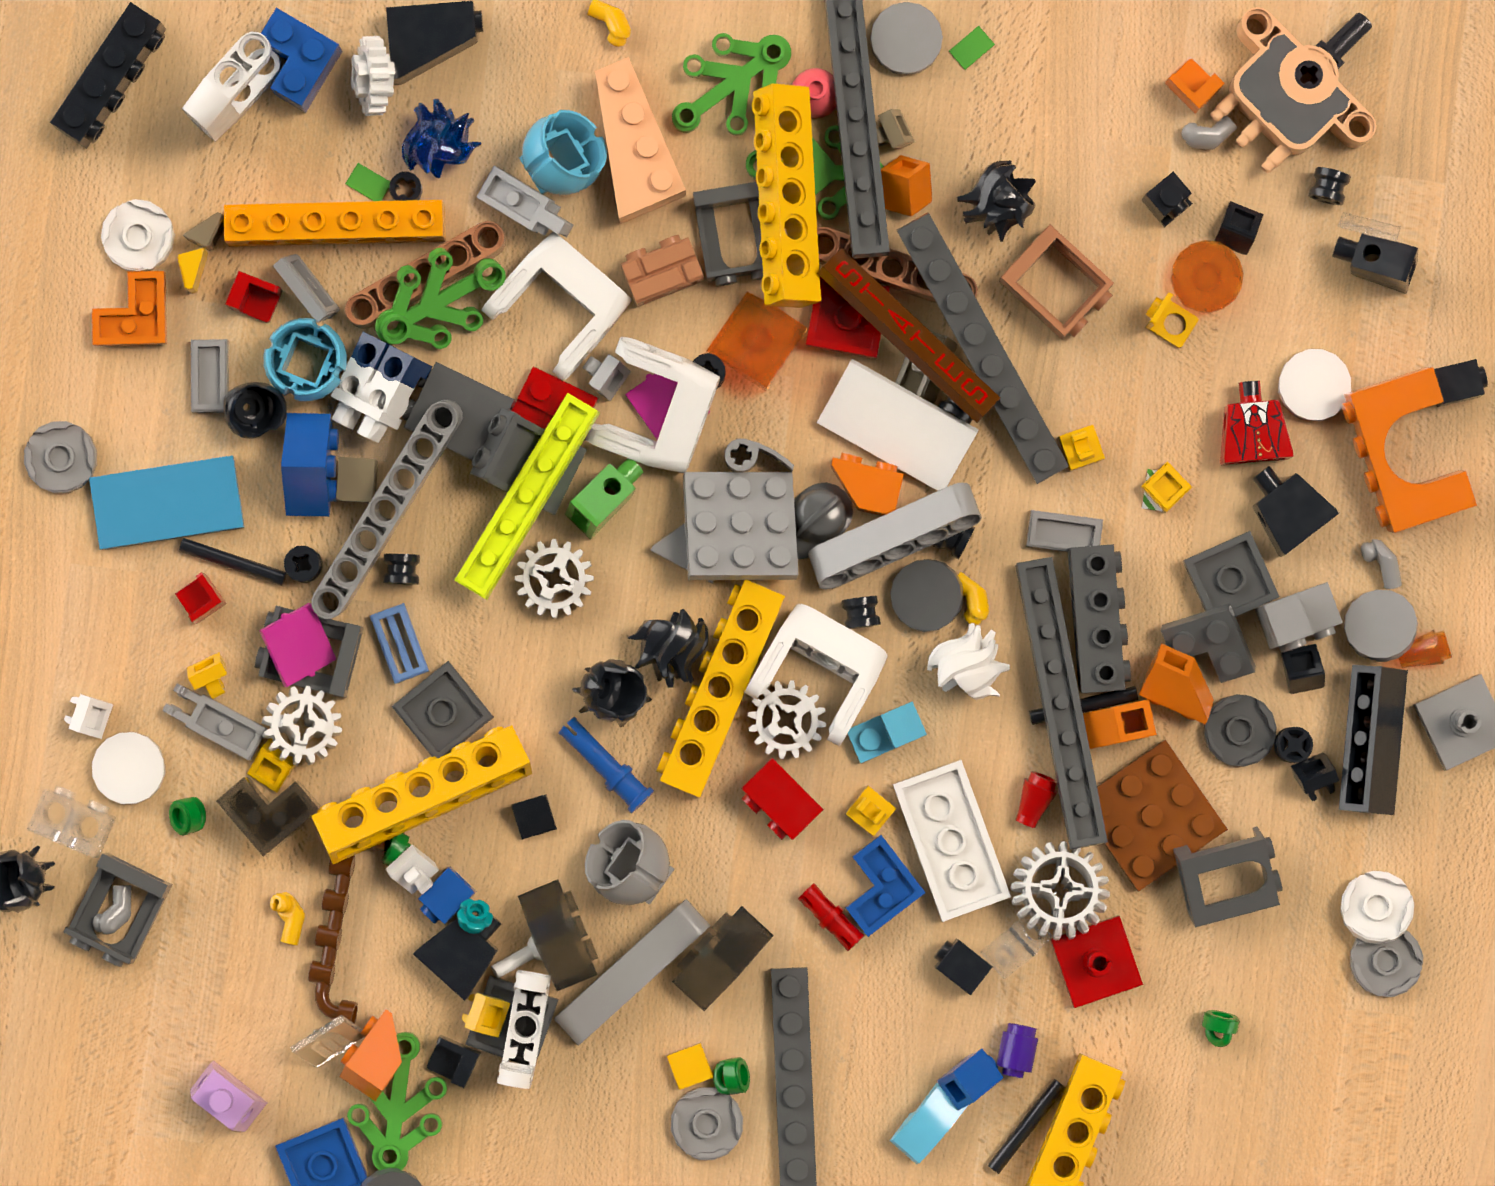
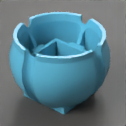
M559 110L557 113L539 119L527 132L522 146V156L519 159L540 193L549 192L558 195L577 193L595 182L607 159L604 138L594 135L597 127L582 114L571 110ZM549 151L551 152L554 158H551L549 156Z
M298 318L286 322L272 333L269 338L272 343L271 347L265 349L263 354L264 369L270 383L281 394L286 396L291 393L297 401H314L329 395L339 386L341 382L339 374L341 371H346L347 353L340 336L329 325L318 326L315 319ZM299 340L328 352L316 383L286 372Z

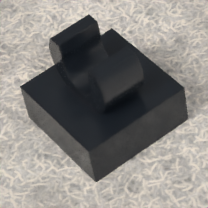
M1324 752L1291 765L1294 778L1312 801L1317 800L1315 791L1325 786L1330 794L1335 792L1334 783L1338 782L1339 778L1335 767Z

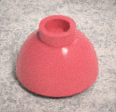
M811 68L803 71L795 78L792 85L809 87L811 118H823L836 109L833 75L830 72L820 68Z

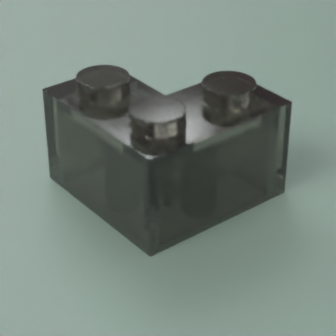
M243 777L216 800L263 857L269 856L308 823L312 819L311 816L316 814L319 808L322 807L300 781H295L270 803L249 777Z
M559 879L519 895L518 898L534 944L549 975H551V980L556 990L560 991L598 975L593 960L599 957L591 938L583 939L588 933L581 916L574 917L573 913L578 911L579 908L572 891L564 892Z
M743 906L732 916L725 912L712 926V929L717 933L713 936L708 932L694 947L698 953L695 954L690 950L677 964L681 972L672 983L703 1011L728 988L774 936Z

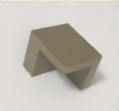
M339 457L337 500L366 502L369 504L376 494L378 461L369 458Z

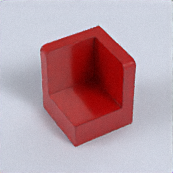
M238 271L225 305L232 310L269 323L283 290L277 285Z
M203 572L196 575V580L175 593L189 614L188 618L195 624H198L227 604L208 575Z

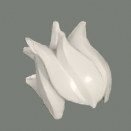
M971 623L964 636L939 643L932 650L928 658L927 670L932 671V669L938 668V686L942 687L944 692L958 684L974 700L990 695L1000 697V694L990 685L1000 673L1009 671L1010 665L995 661L998 644H995L996 641L994 640L996 632L990 630L982 640L980 626H975V623Z

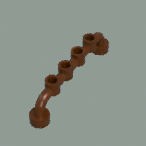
M390 839L371 847V849L386 851ZM355 855L336 864H332L330 860L329 874L336 875L334 890L326 889L322 900V910L330 911L327 926H318L315 938V946L323 947L321 961H312L308 977L309 982L316 983L315 1001L319 1010L326 1017L336 1020V1026L346 1022L353 1028L357 1018L358 1003L342 1000L339 1006L334 1005L329 998V992L335 976V960L342 938L341 928L349 900L348 890L355 868Z

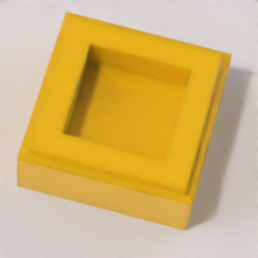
M1168 461L1141 486L1142 490L1164 513L1170 510L1193 488Z
M701 1043L667 1055L679 1090L713 1078Z

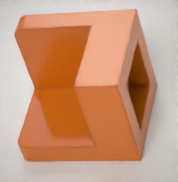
M1189 59L1175 74L1173 73L1167 79L1165 84L1196 114L1225 83L1215 73L1210 77L1193 59Z
M900 155L881 168L886 210L912 217L932 202L930 163Z

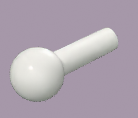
M536 932L531 935L526 947L492 965V971L499 979L534 958L537 960H547L555 953L556 941L548 932Z

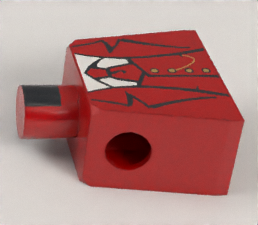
M1258 380L1238 383L1240 403L1228 404L1224 407L1220 456L1221 466L1287 460L1294 457L1279 400L1262 401L1261 386Z

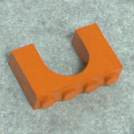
M1433 367L1421 368L1344 394L1346 402L1342 403V410L1347 423H1353L1357 434V437L1353 438L1354 448L1358 457L1365 459L1368 471L1364 472V479L1369 492H1375L1379 506L1375 507V513L1382 528L1386 527L1388 532L1396 533L1477 506L1466 471L1458 470L1421 483H1410L1399 478L1391 470L1385 457L1384 445L1387 433L1399 418L1411 412L1444 402Z

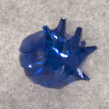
M433 99V113L423 103H418V106L414 108L417 122L402 143V157L410 171L414 170V167L418 164L426 174L431 171L436 178H440L445 164H465L474 149L482 144L481 142H468L469 128L474 123V118L468 119L469 113H466L455 119L452 109L446 111L439 99Z

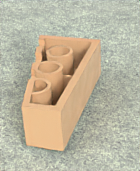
M629 57L595 71L620 224L686 196V189Z

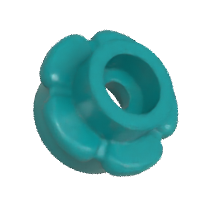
M473 899L464 900L460 904V910L457 912L460 927L464 931L473 934L480 933L485 927H489L493 921V915L489 912L490 907L486 902Z

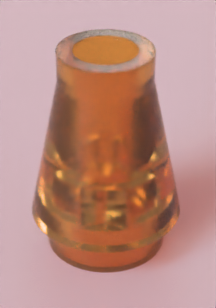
M1433 629L1415 639L1411 648L1399 658L1401 668L1444 664V660L1452 658L1444 630L1435 633Z

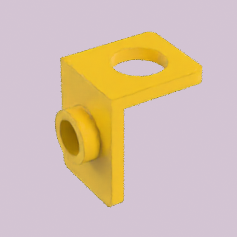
M1168 292L1163 300L1156 297L1145 315L1151 319L1145 328L1175 347L1181 348L1199 319L1171 301L1173 294ZM1171 314H1178L1185 321V329L1178 335H1172L1165 329V319Z

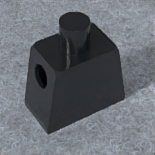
M1362 232L1359 242L1339 236L1332 257L1350 262L1351 274L1356 277L1407 294L1418 262V248ZM1370 254H1374L1379 257V259L1374 262H1368L1365 260L1366 256Z
M1268 466L1253 478L1265 495L1253 505V509L1280 557L1289 553L1339 514L1333 505L1297 473L1282 482L1274 470Z
M493 916V921L489 927H485L480 933L473 934L464 931L458 923V918H456L417 949L413 955L465 1001L473 992L499 950L488 939L501 926V922Z

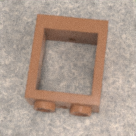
M1051 224L999 279V282L1062 340L1068 333L1075 337L1088 323L1084 316L1089 310L1094 307L1099 311L1113 296L1108 290L1114 282ZM1051 245L1098 287L1064 325L1018 283Z

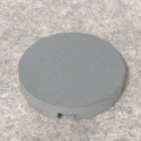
M903 2L893 4L880 13L873 24L870 40L873 54L881 66L892 73L907 75L921 73L933 64L940 53L943 36L940 23L930 10L920 4Z
M54 421L39 427L30 437L24 449V465L29 477L40 488L53 493H71L82 488L89 481V478L93 476L97 466V449L92 437L83 428L67 421Z
M1374 590L1362 594L1352 602L1345 616L1344 629L1349 645L1358 655L1366 659L1376 660L1377 662H1387L1400 658L1411 648L1417 635L1418 621L1413 606L1404 596L1391 590Z
M1406 930L1395 941L1384 944L1366 943L1356 938L1350 951V969L1354 979L1364 990L1376 996L1395 997L1407 992L1417 983L1420 977L1423 953L1418 941L1409 931Z
M699 1087L687 1092L677 1102L671 1115V1132L676 1144L686 1154L698 1160H715L727 1155L737 1145L743 1132V1116L738 1103L730 1095H722L715 1087Z

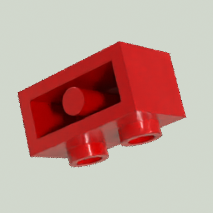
M773 758L741 788L746 793L741 799L756 814L762 809L772 819L767 826L781 840L786 836L794 840L824 810Z

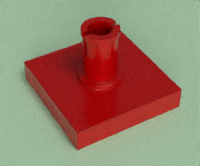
M1119 915L1100 921L1097 925H1088L1089 931L1086 934H1082L1078 929L1075 930L1076 936L1074 939H1068L1066 933L1062 934L1059 940L1050 938L1073 1008L1143 985Z

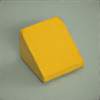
M204 248L178 254L179 257H177L185 289L192 294L198 291L208 252Z
M269 738L260 749L247 774L278 793L295 766L293 765L292 756L288 755L284 761L279 760L282 752L279 748L270 752L268 748L273 743V739Z

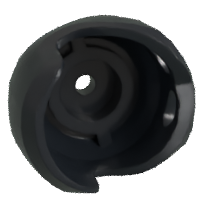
M263 382L245 383L236 386L224 397V417L234 434L242 438H257L269 430L278 429L284 424L287 417V404L281 392L270 384ZM248 404V408L244 410L243 406Z

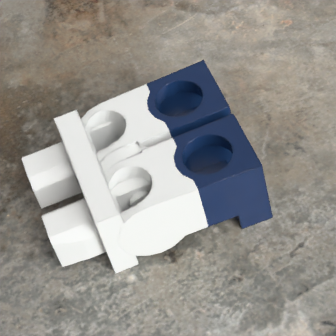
M363 331L347 364L346 371L343 372L340 379L339 388L336 387L331 397L339 401L332 420L353 430L361 413H363L365 417L357 433L379 443L388 426L398 430L402 422L399 418L407 410L409 398L420 377L427 378L433 366Z

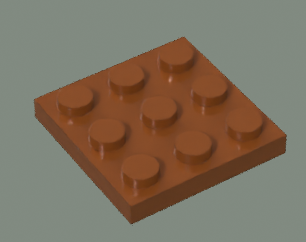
M1163 740L1097 786L1108 841L1105 846L1138 892L1177 865L1173 851L1174 848L1187 845L1191 853H1195L1228 830L1166 740Z

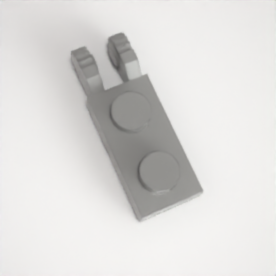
M177 683L173 691L180 697L197 703V706L191 716L173 704L169 705L166 703L163 711L186 723L185 727L251 761L263 740L262 734L268 728L204 694L201 696Z

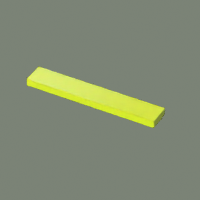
M567 393L454 581L488 600L598 418L599 411Z

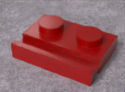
M533 366L511 411L546 429L567 393L592 408H595L599 398Z

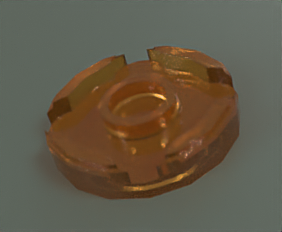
M1204 240L1189 245L1179 253L1172 266L1170 281L1175 296L1184 306L1201 313H1213L1223 310L1236 299L1242 288L1244 273L1241 262L1232 249L1220 242Z

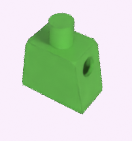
M629 458L617 469L613 465L608 464L570 501L565 515L591 540L633 496L636 490L633 483L644 473L642 468ZM604 489H612L615 492V495H610L606 493Z

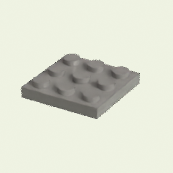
M684 472L683 492L688 580L797 579L798 558L792 472Z

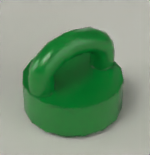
M189 797L172 802L169 809V820L173 829L182 836L203 829L206 822V810L199 798Z
M402 833L391 838L383 854L382 863L389 866L411 846L408 843L410 836Z
M1207 1010L1204 1012L1202 1026L1205 1028V1035L1212 1045L1221 1048L1225 1047L1231 1042L1232 1035L1238 1033L1240 1020L1237 1016L1218 1010ZM1214 1031L1218 1033H1223V1037L1218 1038L1215 1035Z
M730 1058L717 1063L713 1073V1081L719 1093L722 1095H733L747 1092L750 1085V1074L748 1065L743 1058ZM722 1073L724 1076L725 1085L723 1084Z

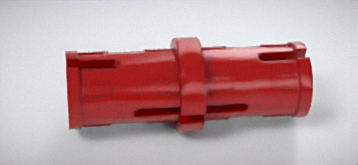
M815 883L798 898L820 921L818 925L823 930L826 928L833 934L847 951L864 937L863 933L842 913L844 910L840 905L836 907Z

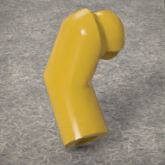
M592 0L587 15L606 23L610 32L607 40L611 45L616 47L624 46L631 34V28L624 12L602 1Z
M960 572L958 577L962 582L963 596L966 597L968 608L964 613V618L969 624L975 623V625H979L982 620L987 619L989 614L987 593L983 587Z
M287 892L277 893L271 898L270 907L278 913L285 923L281 942L298 946L305 912L293 895Z

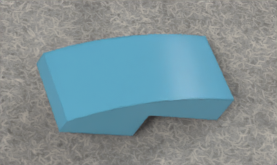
M936 1083L917 1110L908 1115L890 1139V1142L915 1164H919L949 1131L967 1106L958 1110L941 1086Z

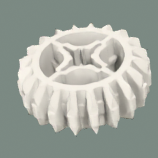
M1065 841L1060 843L1058 852H1055L1054 845L1051 842L1046 843V855L1038 847H1035L1031 852L1035 861L1024 856L1021 864L1026 870L1017 868L1013 874L1023 882H1014L1010 888L1014 892L1022 893L1013 897L1012 904H1024L1025 907L1017 913V916L1020 919L1027 915L1032 917L1027 924V928L1031 930L1036 923L1042 925L1039 931V935L1045 937L1049 928L1053 929L1054 940L1061 938L1062 929H1065L1068 939H1074L1076 936L1075 926L1082 934H1086L1089 931L1086 921L1097 925L1100 919L1095 912L1104 913L1107 909V906L1099 900L1108 899L1110 896L1108 890L1099 888L1108 883V877H1096V874L1102 870L1103 865L1097 863L1091 867L1089 862L1094 856L1093 853L1088 852L1083 859L1078 856L1081 848L1073 849L1072 853L1067 852V842ZM1056 863L1053 879L1041 880L1040 883L1032 882L1033 875L1039 869ZM1067 865L1080 872L1088 887H1084V884L1076 883L1071 879ZM1061 878V884L1069 892H1066L1059 904L1060 898L1055 896L1057 892L1053 893L1052 889L1055 888ZM1032 894H1036L1038 898L1046 899L1050 903L1053 916L1046 914L1037 906ZM1080 898L1089 899L1086 908L1081 913L1073 917L1064 918L1068 902L1079 901Z

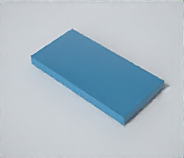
M233 455L89 478L100 550L245 528Z

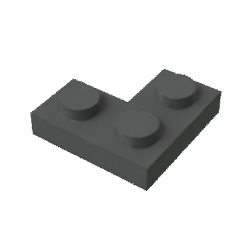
M1231 604L1162 625L1161 633L1167 646L1189 656L1208 652L1221 683L1255 673L1256 665Z

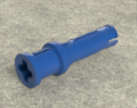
M573 717L567 724L577 735L575 736L565 726L562 727L558 734L594 767L606 780V789L609 792H616L629 806L628 811L632 814L653 794L654 790L651 787L646 788L632 774L633 769L629 765L624 764L621 766L577 721V718Z

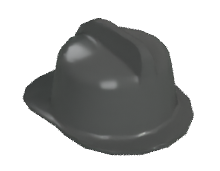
M827 482L817 483L805 489L794 499L797 558H809L808 553L812 548L843 534L849 527L853 516L852 502L847 493L839 486Z

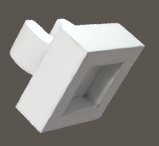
M82 694L79 697H72L70 702L77 705L73 717L65 715V722L70 724L68 729L102 739L113 704Z
M411 845L386 868L389 876L411 894H414L417 890L424 894L433 886L430 878L439 871L435 862L414 845Z

